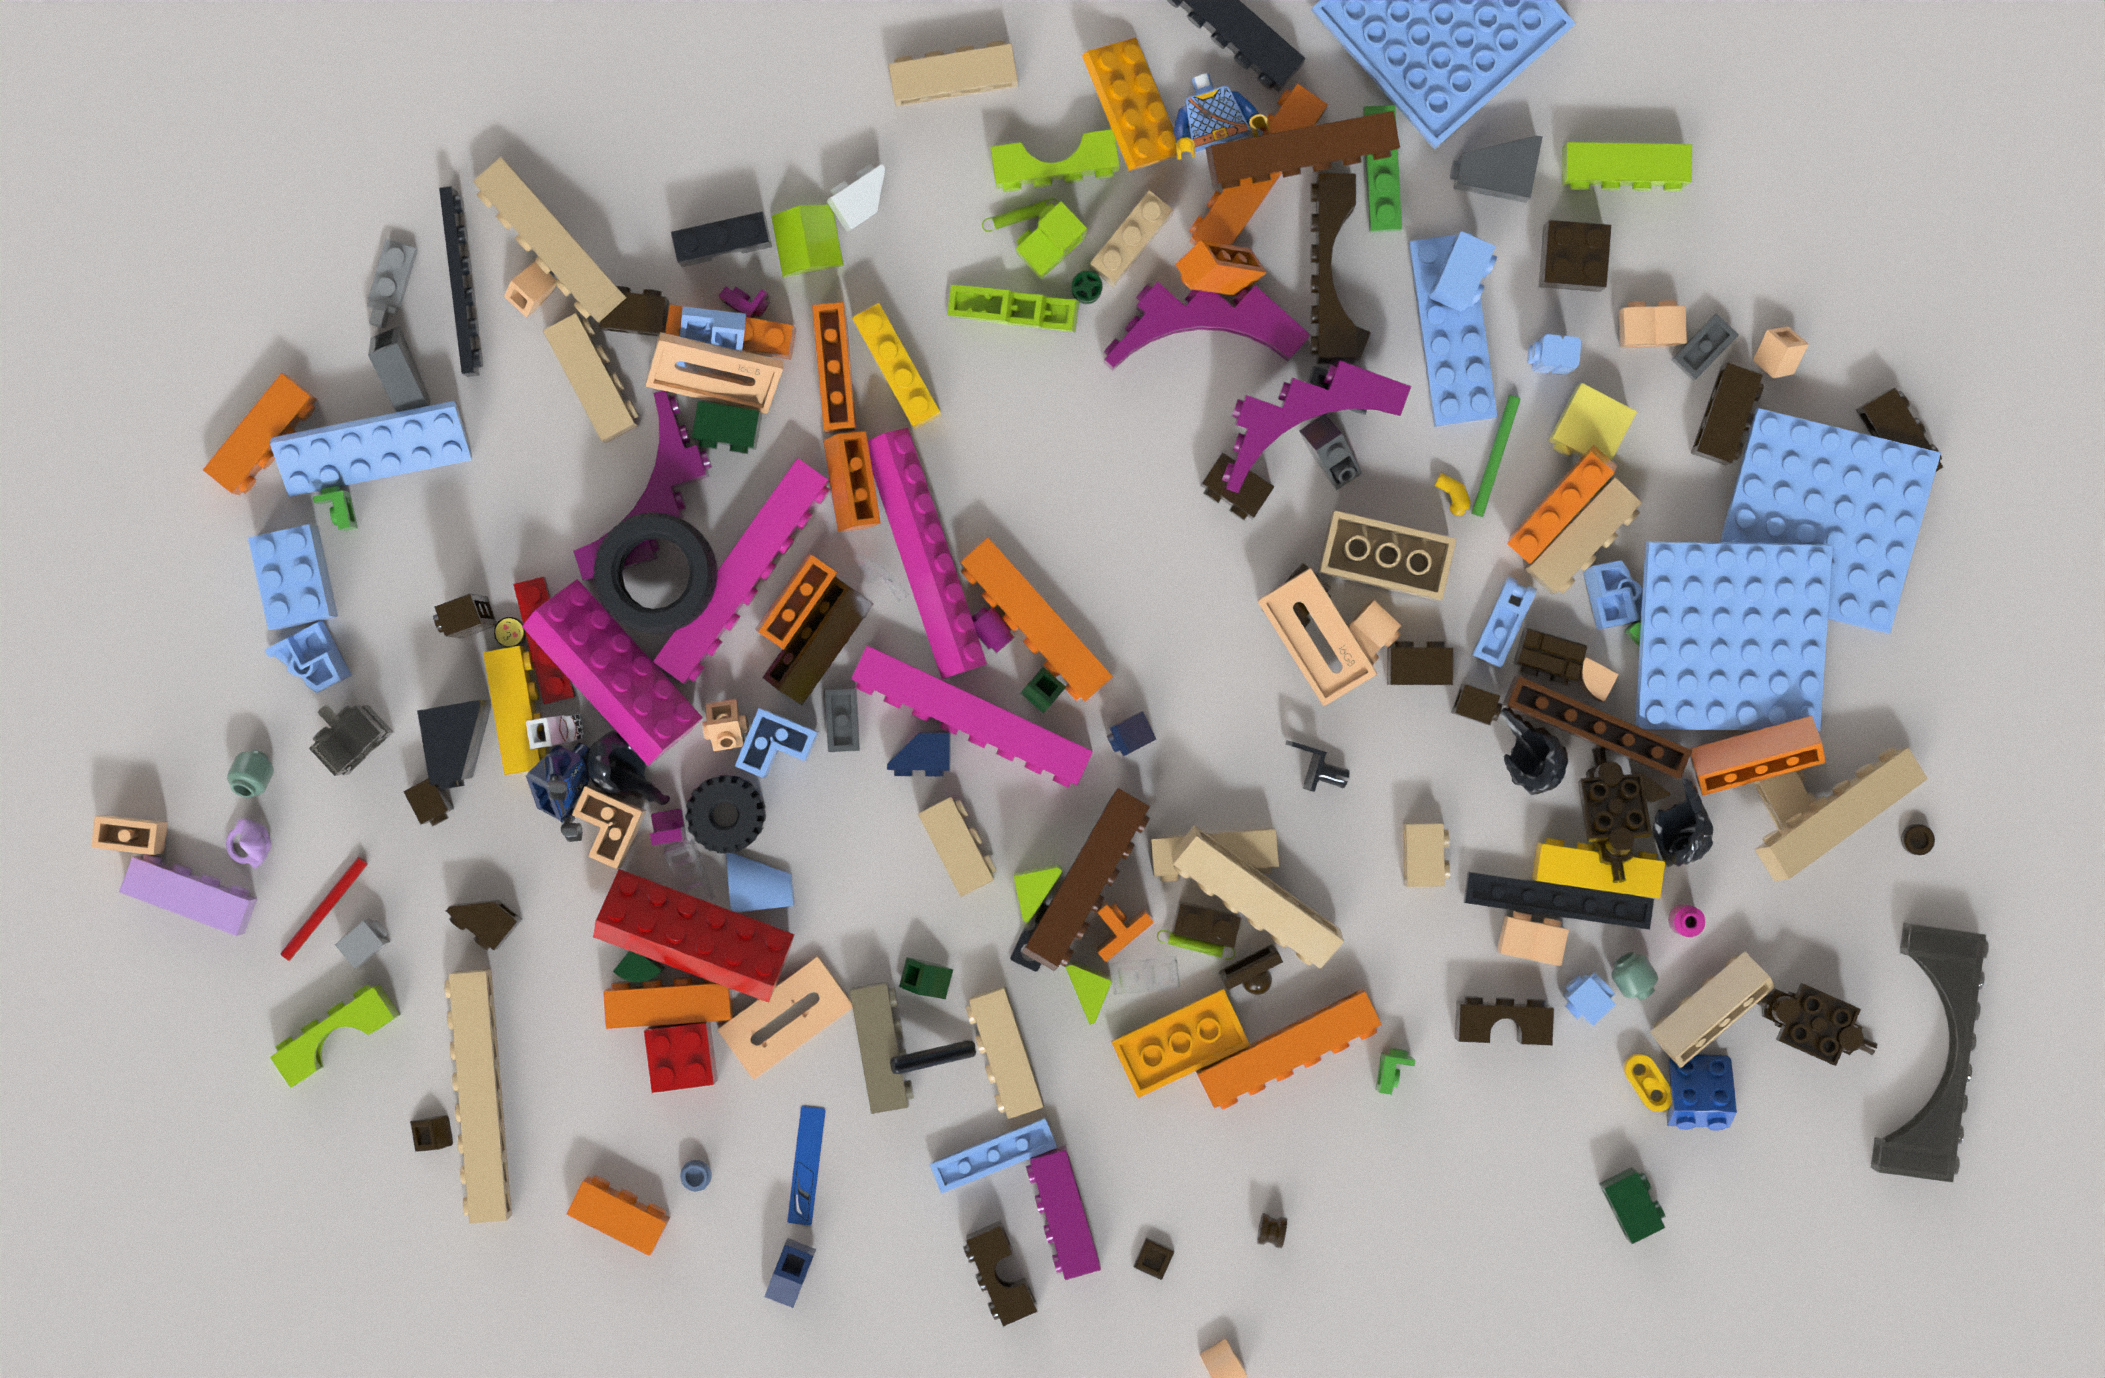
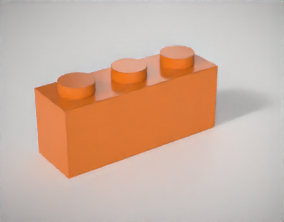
M1200 240L1175 264L1181 273L1180 278L1188 288L1238 296L1243 289L1251 288L1267 273L1251 248Z
M866 431L836 434L823 440L838 532L863 530L881 524Z
M808 553L755 630L784 650L837 572Z
M594 1175L591 1178L587 1176L582 1181L566 1215L650 1256L670 1220V1217L665 1215L666 1211L652 1203L646 1206L638 1202V1197L632 1192L621 1189L619 1192L609 1187L610 1182L602 1177Z

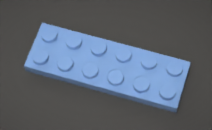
M1457 235L1414 240L1408 243L1434 427L1497 418L1481 297L1473 307L1468 306L1463 312L1428 298L1449 247Z
M456 401L271 437L270 446L289 497L320 491L324 488L340 487L472 460V452Z

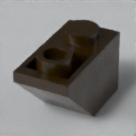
M500 900L454 904L446 910L451 916L449 918L450 922L460 930L468 929L475 935L473 940L485 950L500 948L522 921L521 917Z

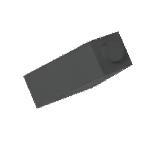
M1536 135L1462 153L1459 160H1454L1452 163L1450 179L1455 180L1453 189L1526 203L1531 198L1543 137Z
M400 326L371 337L368 356L395 411L401 412L430 406L431 400Z

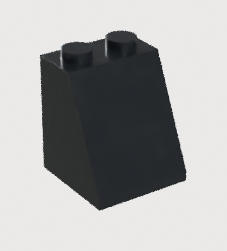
M475 700L417 710L430 785L439 784L440 790L465 786L464 780L473 778L492 706L491 700Z

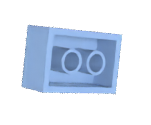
M307 524L248 538L268 630H281L338 617L318 526Z

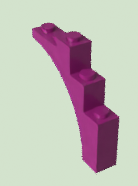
M1157 281L1153 287L1147 284L1136 296L1139 300L1136 309L1144 316L1140 319L1136 315L1125 327V330L1128 332L1127 335L1120 342L1115 338L1105 349L1104 353L1107 357L1104 359V364L1113 371L1131 354L1153 341L1172 334L1196 330L1224 331L1247 337L1270 348L1288 362L1311 335L1256 285L1250 291L1243 289L1233 300L1237 305L1233 308L1218 293L1194 289L1184 299L1188 303L1184 306Z
M1337 361L1336 366L1330 365L1324 382L1329 384L1327 390L1291 378L1290 383L1284 382L1280 390L1278 400L1283 401L1281 407L1245 395L1244 400L1237 399L1231 417L1237 418L1235 425L1246 428L1245 434L1238 433L1233 447V451L1238 452L1234 464L1228 462L1222 480L1227 482L1225 488L1238 493L1248 471L1262 452L1280 435L1301 422L1328 412L1348 409L1377 410L1401 416L1412 386L1346 362Z
M661 390L653 393L659 417V445L656 462L645 491L634 508L622 521L634 515L649 512L665 513L678 518H684L681 510H685L686 505L681 492H675L674 488L709 477L707 469L712 468L709 455L706 450L701 452L700 447L697 445L687 448L686 443L691 442L685 424L680 426L676 415L681 413L676 396H670L668 391ZM608 533L598 540L573 551L583 581L594 580L593 573H595V570L593 568L595 566V558H597L596 553ZM658 539L645 540L634 547L625 560L623 570L658 559L656 551L660 550Z

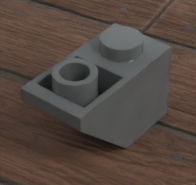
M1323 414L1299 430L1309 451L1336 491L1362 474L1343 434L1326 414Z

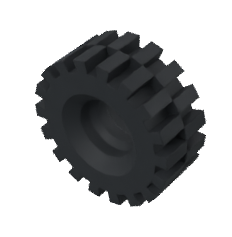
M720 775L705 780L697 789H694L690 800L687 801L685 820L688 821L689 827L687 828L689 833L693 834L694 840L698 844H702L709 851L724 854L742 850L756 840L764 828L763 823L766 820L764 808L766 807L760 797V792L752 786V783L738 776ZM721 802H729L737 809V820L731 826H721L714 819V809Z

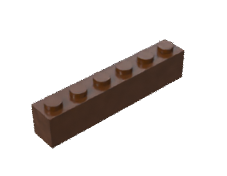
M1394 111L1215 144L1206 147L1205 150L1212 185L1221 184L1222 189L1241 186L1240 180L1252 178L1253 184L1271 180L1270 174L1282 172V176L1285 178L1300 175V168L1312 166L1313 172L1331 169V163L1342 161L1343 166L1362 163L1361 157L1372 155L1373 160L1392 157L1391 151L1400 148Z
M1514 676L1502 705L1672 778L1681 779L1693 751L1521 676Z
M1119 788L1116 789L1022 953L1053 971L1059 965L1063 967L1067 965L1074 950L1070 949L1072 942L1075 938L1081 940L1089 926V923L1085 922L1090 911L1096 913L1105 898L1100 895L1106 884L1110 887L1112 886L1120 870L1115 868L1121 858L1126 860L1135 846L1131 842L1135 832L1137 831L1141 834L1149 822L1150 817L1146 813L1150 806Z

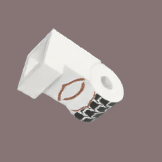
M581 714L526 721L530 749L585 739ZM539 724L544 726L545 741H541L537 736Z

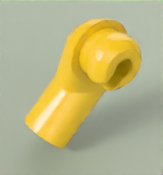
M1441 472L1434 486L1450 494L1452 501L1449 507L1450 512L1455 516H1463L1466 510H1469L1471 504L1466 486Z

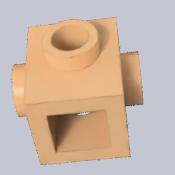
M737 699L706 704V721L702 722L705 740L711 739L713 750L720 751L743 747L744 734L749 732L747 716L740 714Z

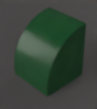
M1042 667L1020 694L1044 714L1064 691L1066 686Z
M629 951L613 972L620 978L630 982H644L660 974L665 967L653 959Z
M906 957L899 987L917 995L946 999L954 969Z

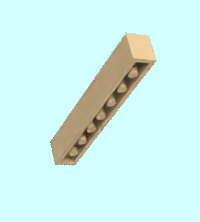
M492 968L455 971L449 974L448 980H445L446 998L451 999V1010L447 1013V1022L449 1029H453L454 1041L450 1042L451 1060H456L457 1071L453 1073L452 1083L454 1091H458L459 1103L455 1105V1118L457 1122H461L462 1134L458 1135V1151L464 1155V1166L460 1168L462 1185L466 1184L467 1197H463V1212L465 1216H469V1224L507 1221L512 1216Z

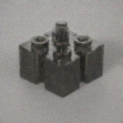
M324 705L319 709L318 714L331 728L326 726L312 738L315 743L309 749L334 776H340L341 774L349 775L367 758L366 756L374 749H377L394 732L369 705H355L353 707L348 705L337 715L328 705Z

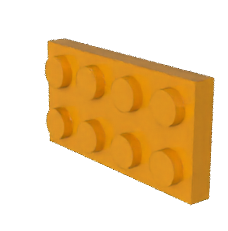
M1137 38L1088 50L1081 55L1128 170L1131 171L1177 157L1174 128Z
M1223 988L1111 1041L1137 1098L1250 1046Z

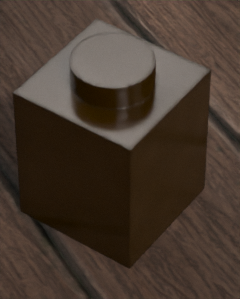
M1461 684L1451 713L1484 725H1491L1492 720H1498L1502 710V704L1498 703L1500 696L1467 684Z
M429 778L403 791L420 825L429 822L432 827L449 819L446 813L454 810L445 790H440L439 784L430 785Z

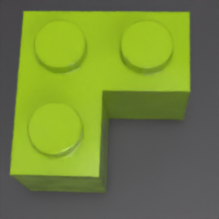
M1062 201L1056 206L1053 203L1049 204L1039 214L1038 228L1034 232L1028 229L1016 241L1019 245L1016 248V254L1041 280L1087 236V228Z

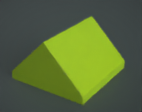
M828 204L798 205L771 216L782 277L844 266L834 212Z
M1054 864L1014 873L1022 919L1026 923H1029L1062 873L1063 868L1060 865Z
M1070 959L1065 968L1089 1025L1094 1024L1111 986V975Z

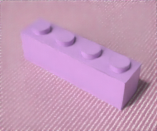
M144 854L143 856L132 857L121 885L120 893L235 936L245 933L257 898L249 896V890L236 885H232L231 889L219 885L221 880L210 875L203 874L202 878L190 874L191 868L174 863L172 867L161 863L163 858L157 855Z

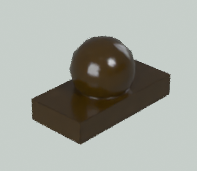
M1271 944L1220 970L1218 973L1227 990L1243 984L1247 992L1261 995L1266 993L1272 984V975L1269 969L1283 963V960L1274 944Z

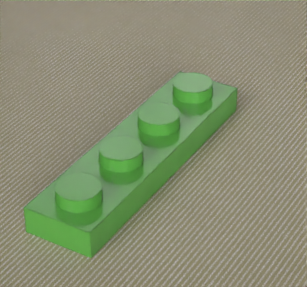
M1395 105L1364 106L1363 116L1394 111L1396 121ZM1398 149L1391 151L1392 157L1373 160L1372 155L1366 156L1370 232L1402 230Z

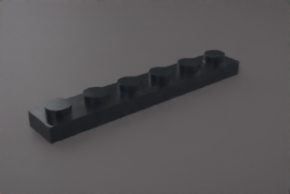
M452 186L440 187V201L461 373L466 377L480 376L479 368L483 367V356L481 349H476L475 337L479 336V324L477 318H473L471 306L476 305V298L473 287H469L468 275L472 274L470 257L465 256L464 244H468V233L466 226L461 225L460 213H464V201L462 194H458Z
M1474 872L1467 873L1463 901L1467 904L1650 930L1654 905V899L1648 897Z

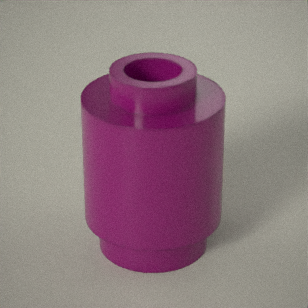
M983 607L972 616L978 638L988 650L992 648L995 653H998L1015 638L1010 632L1012 629L994 608L987 610Z

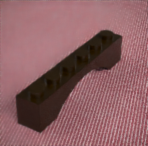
M1318 173L1316 183H1311L1310 201L1316 202V214H1311L1310 232H1316V244H1311L1310 262L1316 263V275L1311 274L1310 291L1311 293H1316V305H1311L1310 311L1311 324H1316V336H1311L1310 351L1311 355H1316V364H1337V361L1354 364L1357 358V327L1348 317L1338 300L1333 284L1331 262L1335 239L1356 206V173Z

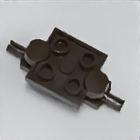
M1595 748L1592 750L1595 767L1588 769L1586 778H1580L1578 781L1587 842H1593L1594 849L1598 848L1600 863L1611 865L1613 883H1622L1626 881L1623 864L1633 858L1632 847L1634 838L1650 837L1652 834L1642 773L1624 775L1618 763L1606 761L1604 748Z
M1800 983L1796 994L1790 991L1787 994L1774 988L1768 995L1756 1003L1763 1007L1762 1017L1775 1022L1774 1025L1781 1028L1776 1038L1777 1041L1834 1066L1837 1065L1842 1052L1851 1055L1853 1051L1860 1049L1873 1055L1875 1050L1866 1047L1865 1044L1877 1049L1878 1044L1864 1038L1862 1033L1863 1027L1855 1024L1861 1011L1860 1008L1806 984Z

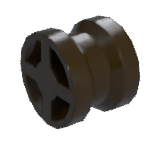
M1262 1213L1258 1228L1257 1244L1271 1243L1276 1248L1282 1249L1287 1229V1218L1279 1217L1275 1219L1271 1218L1269 1214Z

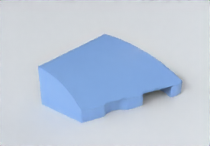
M683 306L680 337L742 351L746 314ZM678 361L677 365L686 368L688 362Z
M1622 561L1595 565L1583 571L1597 630L1641 621V593L1643 588L1631 578L1630 571Z
M323 620L265 649L266 654L270 658L275 656L288 666L287 671L294 676L301 677L305 684L316 693L352 676Z
M726 853L731 911L744 912L795 905L792 874L737 855V853Z

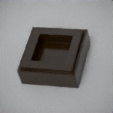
M1146 1237L1133 1267L1162 1280L1175 1251Z

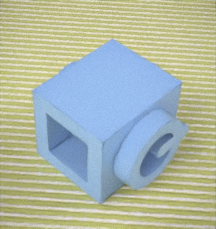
M1595 972L1591 976L1585 974L1582 978L1579 975L1573 978L1565 987L1568 991L1563 994L1568 1001L1565 1007L1577 1019L1582 1016L1593 1026L1616 1005L1611 1000L1615 993Z

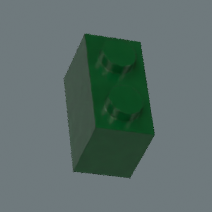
M698 401L692 438L699 441L698 446L717 449L718 444L730 446V452L748 454V449L756 450L762 413L758 410Z
M1631 1167L1599 1183L1625 1238L1631 1244L1665 1228L1662 1218L1666 1217L1657 1200L1652 1201L1648 1193L1652 1188L1643 1172L1639 1174Z

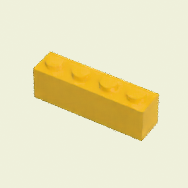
M880 303L852 317L914 430L941 416L940 410Z
M525 646L483 652L504 775L528 772L549 753L548 746L530 749L526 721L543 718L541 712H536L535 701L539 700V693L536 682H531L529 670L533 669L531 652H526ZM539 724L537 736L541 740L540 731H544V726Z
M1546 838V843L1537 842L1532 879L1535 881L1658 899L1661 897L1665 861L1657 860L1656 853L1639 851L1638 857L1633 856L1630 861L1623 864L1626 881L1613 883L1611 865L1600 863L1598 851H1595L1593 844L1577 842L1576 848L1564 846L1565 840Z

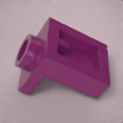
M725 286L718 296L722 302L738 313L746 314L748 318H755V316L760 318L770 304L767 301L769 295L763 289L759 291L752 303L748 302L751 297L736 286L733 290Z
M681 809L651 814L654 831L650 833L652 846L687 839Z

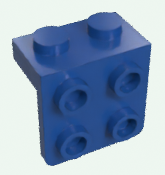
M1695 1055L1681 1068L1669 1058L1672 1103L1666 1114L1667 1126H1677L1678 1129L1689 1130L1694 1127H1708V1129L1713 1131L1730 1128L1737 1113L1731 1058L1726 1055Z

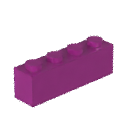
M1066 1145L1030 1158L1031 1164L1026 1166L1030 1183H1037L1039 1195H1035V1201L1039 1214L1044 1212L1046 1214L1048 1224L1043 1227L1048 1244L1054 1242L1057 1254L1052 1255L1057 1274L1063 1272L1066 1281L1100 1271L1101 1264Z

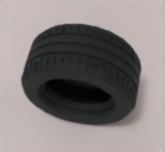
M649 512L629 517L613 527L612 531L608 532L596 553L597 558L594 561L595 566L593 570H595V573H593L599 599L615 619L632 629L648 633H666L684 628L703 614L714 596V590L717 586L718 569L712 547L698 529L676 516ZM662 538L672 541L681 548L688 560L690 575L687 587L679 599L668 606L651 609L643 607L632 599L625 588L622 573L625 560L634 547L645 540Z

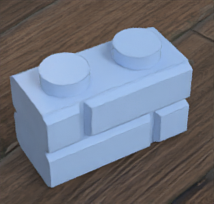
M1546 334L1539 340L1534 341L1533 345H1529L1527 363L1532 364L1533 372L1549 373L1551 371L1552 374L1567 375L1579 366L1580 337L1564 336L1561 338V335Z

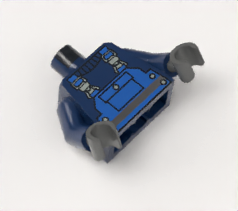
M578 743L572 751L561 745L555 746L526 775L537 809L564 823L561 825V833L568 842L581 841L583 836L582 825L580 823H572L576 819L572 815L574 811L573 805L590 780L585 766L590 748L583 743Z

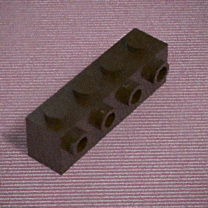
M834 577L785 649L781 650L762 678L778 691L803 705L874 603L837 577Z

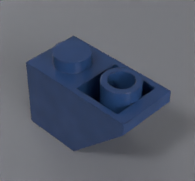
M1143 711L1110 726L1111 734L1106 736L1115 753L1120 751L1123 756L1156 740Z
M918 733L887 763V770H894V776H913V770H925V776L943 777L944 771H950L951 733Z
M787 1238L764 1297L794 1308L816 1249Z

